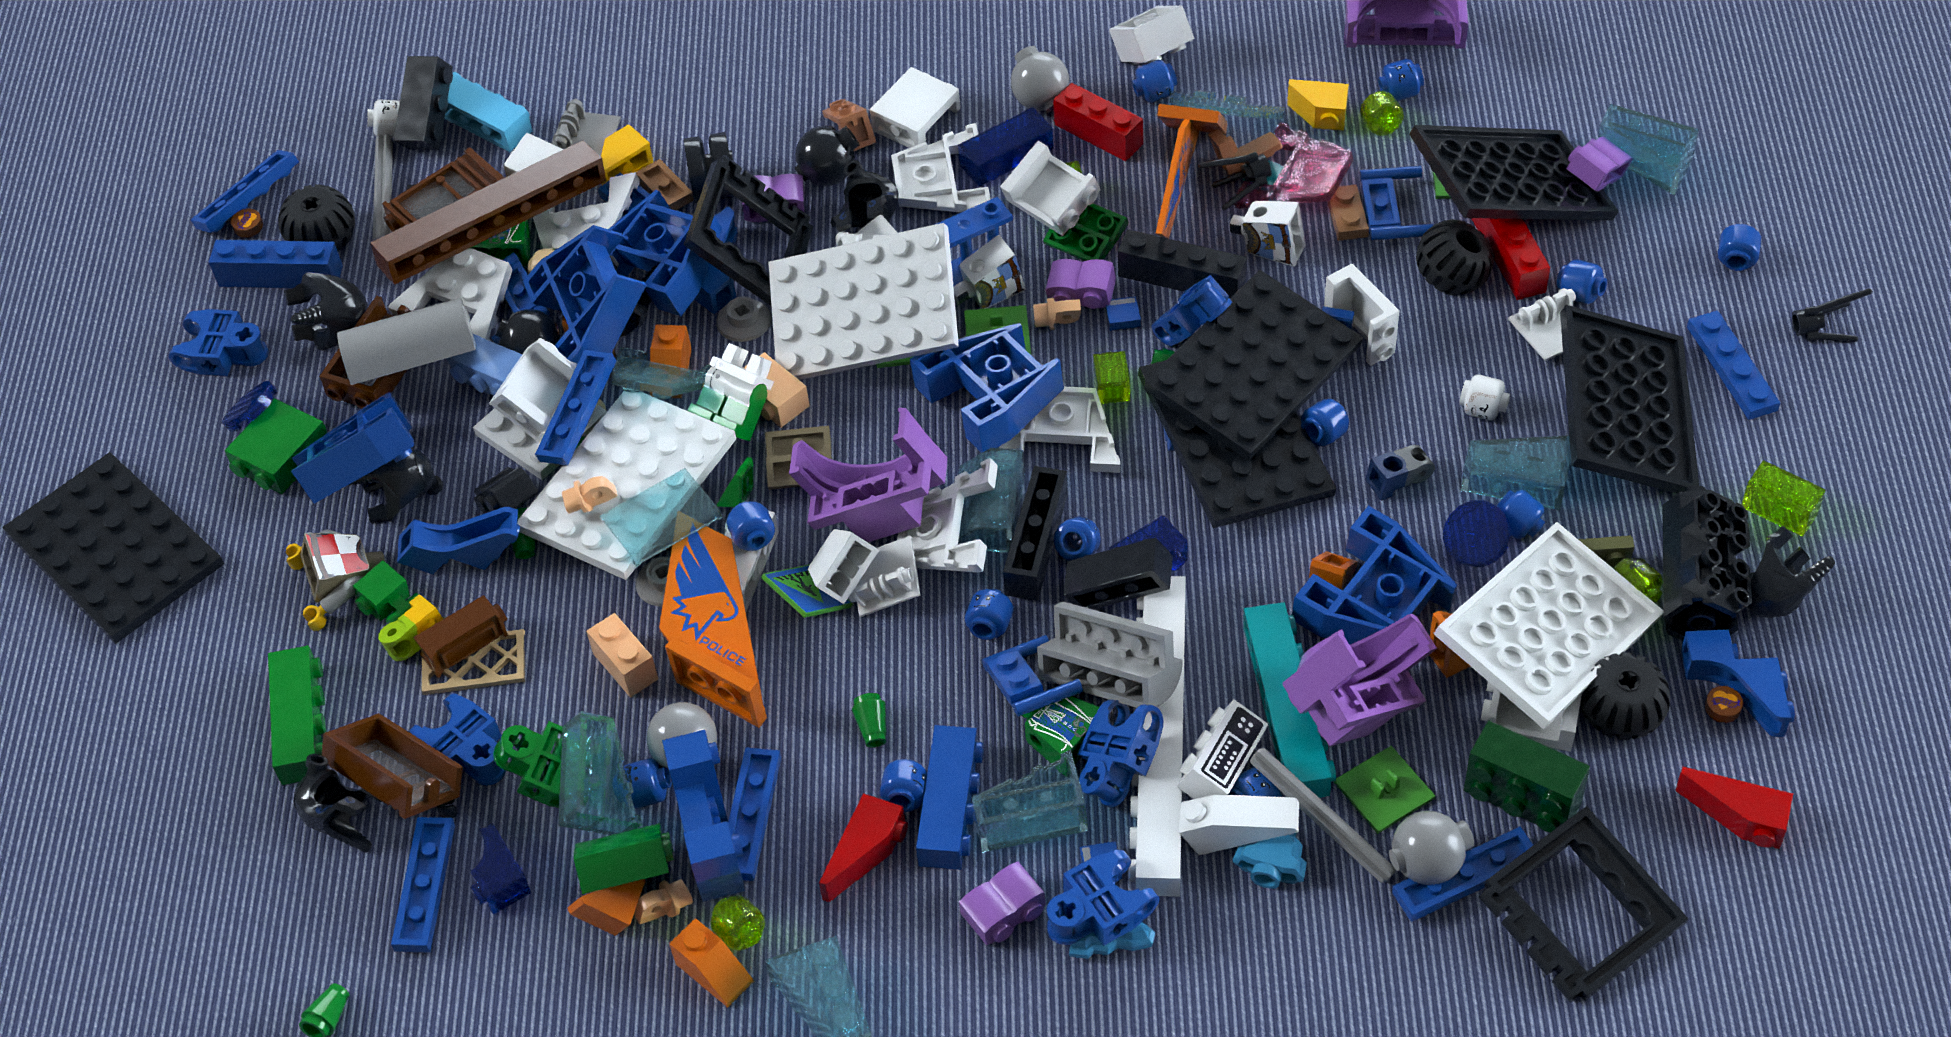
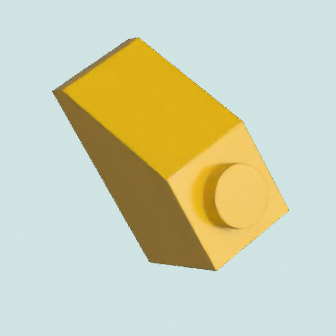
M1289 79L1287 105L1313 128L1344 131L1349 84Z
M629 124L604 140L601 157L606 182L610 180V177H615L619 173L623 175L635 173L654 162L650 142Z

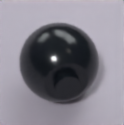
M832 126L814 127L800 138L796 146L795 160L798 165L795 166V170L798 175L803 176V181L805 182L809 179L813 184L820 186L835 185L847 177L844 173V168L850 161L855 160L854 149L860 146V144L847 126H844L839 131Z
M525 309L511 314L509 320L502 319L495 336L500 338L499 345L523 354L527 347L539 338L555 345L560 339V331L554 320L547 314L534 309Z

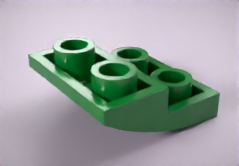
M1092 203L1080 214L1076 225L1068 229L1063 236L1050 228L1043 243L1084 261L1103 260L1119 240L1129 221L1123 215Z

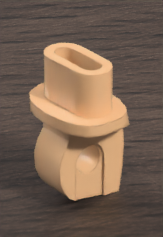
M1047 298V303L1033 304L1036 328L1050 326V330H1054V323L1069 324L1078 321L1080 318V299L1055 302L1054 298Z
M603 476L590 478L584 484H581L578 480L574 481V487L562 491L564 506L568 514L580 509L584 513L592 511L594 506L617 497L615 485Z
M682 879L670 884L664 880L659 883V890L650 891L639 898L634 915L639 924L655 920L664 915L675 917L680 914V908L693 903V898Z

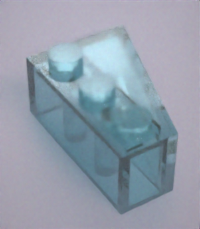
M580 711L563 725L558 826L613 835L634 830L643 825L641 816L636 814L631 797V794L634 793L632 783L627 782L622 762L625 761L614 718Z
M1071 749L1062 753L1061 759L1045 767L1039 764L1031 768V774L1015 782L1012 778L972 797L975 825L982 852L1088 831L1086 803Z

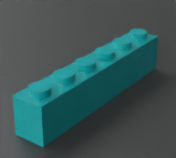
M1285 602L1244 608L1243 630L1276 759L1319 798L1330 796L1331 782L1336 781V770L1333 760H1327L1325 751H1328V743L1320 735L1318 726L1310 713L1300 714L1298 709L1291 703L1288 693L1282 684L1297 672L1301 657L1304 654L1302 644L1295 643L1294 635L1297 634L1294 615H1288Z

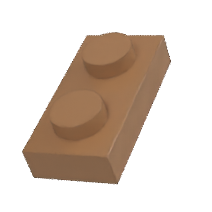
M661 159L635 172L640 179L639 184L649 194L659 190L672 210H678L694 201L692 191Z
M1357 184L1326 188V199L1338 241L1368 237L1369 227Z

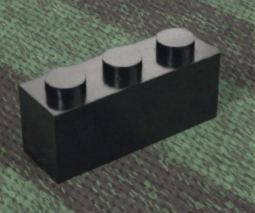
M407 56L394 141L409 150H439L440 142L444 134L445 112L448 109L449 87L453 79V66L440 57Z
M1154 537L1067 561L1063 595L1072 604L1093 610L1169 590L1173 555Z

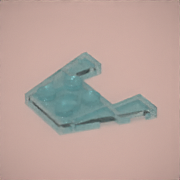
M1204 90L1194 91V93L1172 91L1169 102L1177 106L1220 111L1221 114L1238 117L1283 119L1285 107L1245 103L1246 97L1228 94L1224 95V99L1216 98V92Z
M619 347L617 361L612 371L611 384L622 386V390L626 392L638 393L643 390L652 392V396L656 398L668 399L675 395L703 389L706 374L712 366L708 364L696 371L646 361V351Z

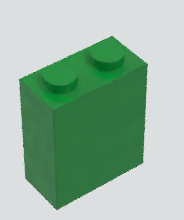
M273 398L224 451L230 462L229 468L234 474L241 478L248 477L254 480L265 490L272 489L283 494L296 480L291 470L297 467L292 457L327 434V430L323 421Z
M658 823L575 844L574 863L582 894L669 873V861L674 860L670 833H662L661 825Z

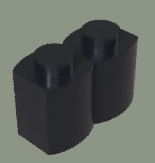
M507 467L474 490L476 494L474 501L484 514L502 507L516 509L537 495L538 490L522 468L512 469Z

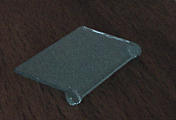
M684 468L600 515V518L629 553L630 559L637 567L642 562L712 522L721 519L722 514L691 474Z

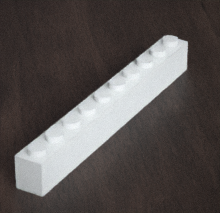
M1171 576L1169 590L1137 598V610H1143V617H1136V621L1173 631L1174 657L1183 660L1180 680L1175 691L1165 703L1157 707L1162 713L1164 724L1160 742L1146 776L1134 774L1131 780L1132 786H1138V796H1131V817L1137 818V827H1130V849H1136V859H1131L1129 881H1136V889L1140 891L1152 888L1158 896L1180 897L1181 834L1179 833L1182 790L1177 785L1182 778V772L1179 769L1182 766L1186 576ZM1150 712L1146 714L1143 728L1145 731L1149 729L1152 723Z

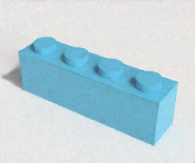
M453 72V79L448 93V109L445 112L444 119L508 152H511L518 145L526 133L530 134L533 131L529 112L522 105H516L506 100L502 95L494 94L483 88L480 84L473 83L463 78L457 72Z

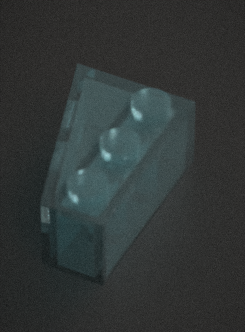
M1610 104L1600 124L1598 138L1606 137L1633 158L1628 169L1675 196L1694 156L1699 129Z
M1569 435L1470 441L1464 463L1460 491L1503 499L1510 490L1514 493L1518 490H1524L1545 508L1560 510L1571 463Z
M836 936L765 959L770 981L776 988H779L790 1002V1006L796 1013L801 1015L816 1037H872Z

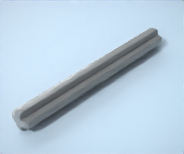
M379 134L375 142L373 241L391 233V230L384 221L386 214L382 205L383 202L389 203L392 200L393 141L389 134L384 136Z
M1260 748L1251 757L1250 762L1287 797L1297 798L1299 808L1380 883H1385L1396 871L1393 865L1265 748Z

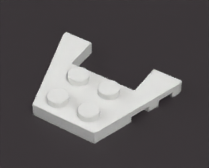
M976 123L965 126L966 130L954 135L953 132L942 135V140L930 145L923 142L891 155L895 184L899 192L898 203L900 207L961 213L990 200L988 187L956 190L950 154L980 150Z
M630 173L610 177L609 200L606 203L562 210L556 213L554 206L534 216L533 220L543 249L560 248L593 225L606 229L613 226L621 219L623 212L630 207L632 202L630 198L633 189L638 188L640 183L637 174Z
M469 248L436 264L391 302L388 309L397 316V310L401 305L408 307L410 311L424 308L431 297L443 302L462 298L468 312L475 314L469 322L472 333L491 341L489 339L491 329L496 327L498 320L496 316L499 303L504 300L513 269L506 261Z
M1064 386V389L1010 441L999 446L998 449H995L992 454V460L998 467L1022 468L1024 444L1026 441L1092 445L1090 471L1120 473V459L1116 454L1114 441L1109 433L1106 417L1096 388Z
M991 458L981 462L982 468L971 474L965 471L957 475L955 483L942 490L936 487L929 491V495L923 498L921 526L898 533L897 540L907 536L912 537L916 568L964 572L984 571L987 546L980 539L958 545L964 498L995 489L998 465Z

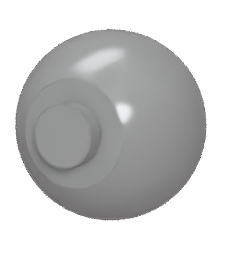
M1035 46L1026 47L1015 55L1017 64L1011 74L1012 92L1015 98L1028 109L1035 111L1045 110L1046 112L1054 111L1053 99L1070 83L1068 70L1062 60L1054 54L1038 52Z
M688 702L669 704L660 709L649 723L646 736L648 750L652 758L661 767H666L669 770L662 740L705 729L708 743L716 742L717 745L715 723L711 716L698 705Z
M1421 811L1410 815L1397 827L1392 839V849L1389 850V857L1395 870H1400L1408 879L1423 885L1440 884L1450 880L1459 872L1465 861V851L1474 847V838L1470 827L1464 820L1455 823L1449 816L1443 813Z

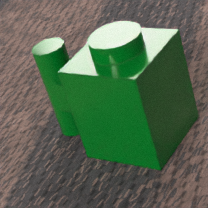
M384 560L353 585L356 595L355 604L359 610L367 616L372 614L380 622L387 617L385 619L387 624L397 621L401 615L412 608L409 602L419 595L414 593L410 597L406 579Z

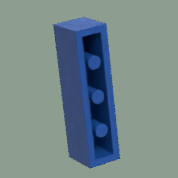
M216 240L208 262L219 287L293 288L301 283L303 274L306 272L327 274L340 278L343 268L335 243L320 241Z
M934 726L916 844L919 867L962 870L963 856H970L971 835L967 834L968 825H974L976 805L971 803L972 794H978L980 773L975 772L976 763L982 764L984 756V742H978L977 728Z

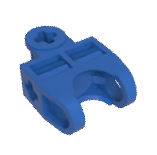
M1209 275L1187 289L1178 298V302L1151 326L1152 331L1164 344L1168 346L1175 345L1191 336L1206 321L1211 322L1231 305L1232 300L1228 298L1229 295L1215 279Z
M196 310L187 313L183 321V328L188 333L197 337L191 341L182 342L181 345L173 346L169 353V359L176 367L184 371L202 375L228 376L232 364L245 366L261 364L268 357L269 349L260 339L261 332L258 326L253 323H244L239 311Z
M451 693L443 700L445 707L451 714L450 720L444 726L432 729L414 725L408 730L417 738L463 766L462 771L481 785L495 784L506 773L505 770L496 764L493 757V751L497 744L496 741L502 736L496 720L477 704L458 694Z
M1109 699L1099 707L1078 752L1080 757L1087 760L1079 777V788L1087 795L1098 796L1101 803L1107 807H1115L1127 796L1133 775H1147L1158 748L1164 724L1162 713L1156 706L1143 704L1137 707L1134 713L1130 714L1127 705L1119 703L1118 700ZM1116 706L1118 717L1112 725L1110 722V712ZM1150 712L1152 723L1149 729L1145 731L1143 728L1146 714ZM1091 741H1092V742H1097V743H1099V745L1090 744V743H1091ZM1137 757H1142V758H1145V759H1144V760H1140V759H1137ZM1091 777L1096 781H1091L1088 778ZM1113 786L1119 787L1120 790L1118 791Z
M1124 850L1109 851L1092 857L1063 873L1064 893L1053 897L1047 906V932L1054 942L1061 945L1074 944L1094 932L1104 946L1133 930L1155 910L1160 898L1152 888H1146L1141 891L1139 889L1129 891L1116 886V883L1119 881L1118 877L1128 870L1132 861Z

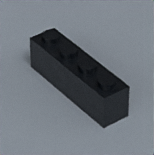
M1127 229L1118 249L1119 277L1185 292L1199 281L1211 275L1229 295L1228 298H1231L1246 283L1247 257L1129 229Z
M1034 466L1003 570L1006 596L1035 601L1039 599L1054 546L1055 531L1060 524L1068 496L1067 471L1040 466Z

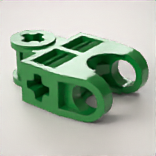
M548 721L541 734L521 725L508 727L503 732L500 741L496 744L493 751L494 761L501 769L522 777L517 793L547 806L569 811L584 809L588 795L577 787L578 784L571 779L568 769L577 768L581 770L582 767L599 769L605 758L602 750L582 735L551 721Z

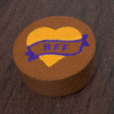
M243 209L233 215L231 225L237 236L247 238L255 236L262 230L263 221L257 210Z
M1718 686L1710 690L1705 702L1707 714L1715 721L1722 723L1736 720L1743 707L1741 695L1735 689L1727 686Z

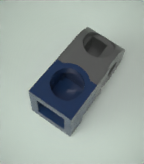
M1410 445L1371 458L1365 480L1382 501L1392 497L1393 492L1397 489L1411 485V483L1418 484L1427 480L1433 474L1435 465L1419 445Z

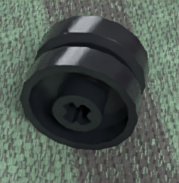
M726 132L710 134L708 138L710 153L705 154L703 140L699 136L684 138L694 203L699 201L711 163L718 158L720 159L723 155L734 161L732 150L729 151ZM723 189L720 198L734 197Z

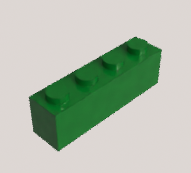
M309 645L268 653L272 765L281 785L300 782L307 772L305 765L307 756L310 754L322 755L323 742L321 734L326 733V723L324 715L320 714V706L325 705V698L322 686L318 685V678L323 677V667L320 658H314Z

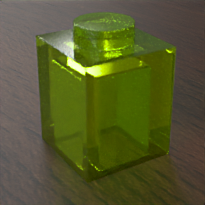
M1125 351L1093 354L1094 380L1101 404L1130 401V378Z

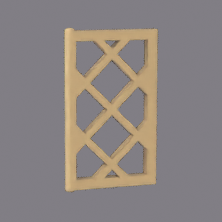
M525 630L507 631V637H504L502 634L498 639L481 648L474 656L466 657L465 660L467 662L456 673L446 668L443 674L450 678L446 683L430 685V678L434 673L422 658V694L428 695L525 682ZM516 638V645L510 651H506L497 645L500 640ZM492 649L503 657L490 669L481 663L480 660ZM509 661L517 666V673L497 674ZM473 666L485 673L482 678L462 679Z

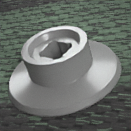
M742 296L732 299L722 308L717 316L716 326L720 334L729 340L737 342L751 341L762 336L771 325L772 316L770 310L763 303Z
M659 557L652 560L641 569L636 578V591L639 597L648 604L663 606L670 557Z

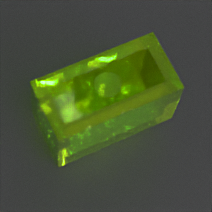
M1763 460L1747 483L1741 505L1746 510L1781 527L1784 526L1803 537L1819 513L1826 489Z

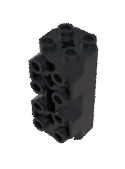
M1700 485L1688 487L1685 492H1679L1662 505L1664 621L1666 622L1667 634L1681 641L1684 640L1686 631L1729 630L1730 635L1738 631V612L1752 604L1751 579L1749 578L1750 568L1744 560L1736 559L1737 555L1750 547L1749 523L1747 522L1748 512L1743 505L1734 503L1731 499L1712 490H1706L1705 487Z

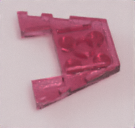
M1279 122L1273 134L1282 144V149L1280 150L1293 151L1273 185L1265 184L1256 188L1234 205L1235 208L1242 209L1250 208L1251 204L1255 201L1299 202V204L1331 201L1353 162L1352 151L1324 139L1316 141L1309 138V133L1303 130L1295 132L1290 129L1289 124ZM1244 181L1236 194L1241 192L1243 189H1245L1253 182L1247 183L1246 181Z

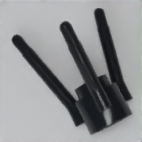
M1253 152L1245 156L1210 160L1198 164L1199 168L1245 163L1241 165L1240 172L1212 183V187L1216 188L1244 178L1247 183L1253 182L1223 204L1222 210H1227L1256 188L1268 183L1266 178L1271 177L1272 172L1264 154L1258 155L1257 152Z
M1868 288L1817 306L1793 311L1792 325L1797 336L1806 335L1807 341L1820 339L1856 342L1858 337L1855 335L1819 332V329L1825 326L1823 314L1849 306L1851 301L1872 294V289Z

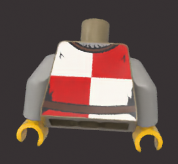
M325 529L320 533H304L301 547L295 543L288 545L286 548V554L288 555L286 562L293 570H299L304 567L314 601L321 604L319 607L309 605L303 610V617L306 621H309L308 626L313 631L321 630L326 625L327 619L325 614L333 613L341 605L354 597L353 585L382 560L385 561L383 552L365 553L359 536L356 534H342L329 529Z

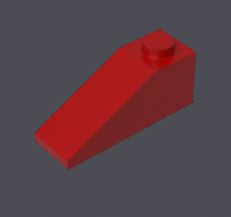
M1682 766L1675 790L1677 793L1742 840L1753 842L1760 847L1780 849L1787 831L1793 793Z
M863 793L819 881L823 901L831 902L891 855L896 843H901L904 840L908 829V822L905 821L903 806Z

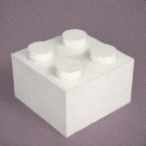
M1156 6L1109 29L1121 62H1132L1133 65L1161 60L1162 54L1168 51L1170 53L1181 51L1186 48V42L1195 39L1183 6Z

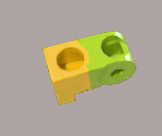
M420 594L409 602L412 608L401 615L397 621L384 626L378 635L381 644L394 661L406 660L417 653L421 648L413 637L443 620L437 608Z

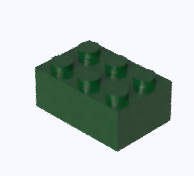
M1488 720L1470 751L1463 791L1469 793L1478 801H1487L1502 808L1507 814L1526 819L1536 824L1543 831L1551 833L1577 813L1582 803L1590 766Z

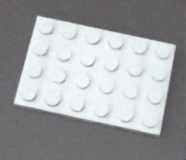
M944 223L769 261L775 361L798 380L959 347L948 226Z
M628 386L577 447L569 465H563L518 519L517 524L520 525V533L627 580L664 533L665 528L667 529L677 516L678 511H681L735 442V431ZM603 476L615 485L617 497L594 506L592 511L584 513L580 509L570 514L566 511L562 491L574 487V481L578 480L581 484H584L590 478Z
M1556 522L1437 627L1434 635L1540 727L1545 729L1598 676L1596 671L1601 665L1597 667L1594 665L1600 659L1609 660L1606 656L1615 653L1620 656L1622 652L1624 653L1660 619L1664 611Z

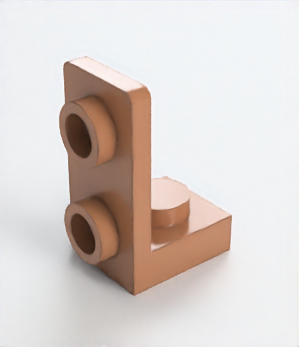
M840 99L830 103V108L822 111L824 117L838 124L839 130L844 126L851 130L860 144L854 151L876 143L865 108L846 101V99Z
M1219 129L1208 134L1217 159L1245 156L1253 152H1257L1258 155L1264 154L1266 158H1269L1276 151L1282 149L1280 140L1272 132L1237 148L1231 136L1226 137ZM1245 163L1224 165L1222 167L1231 175L1240 172L1241 165Z

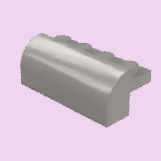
M462 298L337 332L339 349L350 385L474 351L476 343L469 324L470 316L467 307L463 304Z
M1063 601L1054 605L1055 638L1037 647L1039 679L1058 685L1079 679L1083 692L1105 699L1118 700L1119 703L1136 708L1143 704L1158 707L1171 697L1179 683L1183 665L1182 659L1174 657L1173 631Z

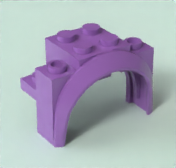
M1346 0L1344 44H1346V47H1357V45H1455V48H1466L1468 32L1467 0ZM1373 9V15H1365ZM1434 9L1445 16L1434 15Z
M898 408L900 413L898 434L893 435V441L905 454L888 462L870 465L842 463L821 455L802 440L793 445L789 475L811 496L807 523L814 530L844 522L855 535L866 542H871L921 526L923 498L929 495V488L945 484L948 457L932 441L906 408Z
M1409 614L1386 628L1351 645L1345 639L1344 631L1339 630L1306 651L1301 657L1297 672L1282 684L1288 693L1291 703L1298 709L1299 713L1309 712L1318 726L1320 735L1327 741L1329 746L1368 736L1398 713L1416 709L1425 703V697L1408 671L1434 652L1437 647L1418 617L1413 614Z

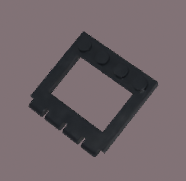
M723 155L720 159L718 158L711 163L683 245L772 306L770 276L766 272L764 265L754 258L752 260L746 259L742 256L737 246L731 242H722L717 238L715 231L710 228L723 189L790 236L784 258L805 254L813 230V226L809 224L810 216L795 205H791L788 208L789 201L771 188L764 191L766 185L748 171L740 174L742 167Z
M1587 806L1487 879L1484 884L1487 889L1479 896L1480 900L1496 918L1504 912H1508L1509 916L1501 924L1520 946H1524L1530 940L1535 943L1526 953L1546 976L1556 969L1560 972L1552 980V983L1569 1002L1579 995L1586 1001L1684 926L1689 919ZM1568 846L1572 848L1643 928L1642 931L1588 972L1514 889L1515 885Z

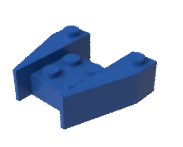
M655 190L609 228V230L624 235V238L609 256H613L619 263L616 270L617 274L628 277L634 267L650 271L652 267L657 266L645 282V290L659 310L682 316L698 295L710 263L683 245L693 215L672 210L661 192ZM714 215L710 228L715 231L719 239L723 228Z
M596 225L591 226L541 259L523 280L532 304L562 311L569 329L554 346L558 349L559 353L578 364L584 350L612 353L646 287L643 281L618 275L609 255L621 242L624 235Z
M1020 323L958 339L959 347L910 358L915 388L931 404L963 387L977 399V401L962 408L961 414L966 438L983 455L1010 441L1064 389L1060 360L1055 358L1041 365L1029 354L1025 348L1023 329Z
M389 391L292 457L297 467L291 470V472L315 504L392 459L395 462H399L412 453L410 448L415 445L413 437L408 432L412 429L411 422Z
M1368 505L1350 527L1346 551L1364 561V565L1343 591L1319 576L1312 574L1294 597L1292 614L1296 623L1319 637L1328 638L1337 631L1343 630L1345 639L1351 645L1386 628L1409 614L1418 616L1430 600L1449 611L1453 604L1457 584L1397 521Z
M705 729L662 740L682 820L687 851L702 901L745 891L737 857L744 854L739 834L731 835L728 818L714 766L721 763L716 742L708 743Z

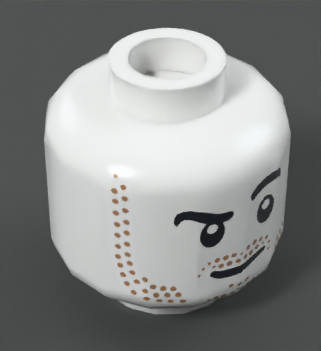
M379 99L374 103V109H368L367 127H373L376 137L379 134L383 136L389 134L391 138H394L400 104L399 100Z
M1477 374L1472 377L1471 381L1465 380L1459 405L1464 406V411L1469 416L1492 421L1496 419L1499 411L1506 412L1510 394L1504 392L1505 385L1502 380Z

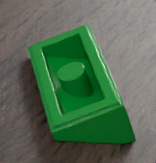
M747 457L719 499L717 506L735 507L739 503L745 502L754 488L753 460L751 457Z

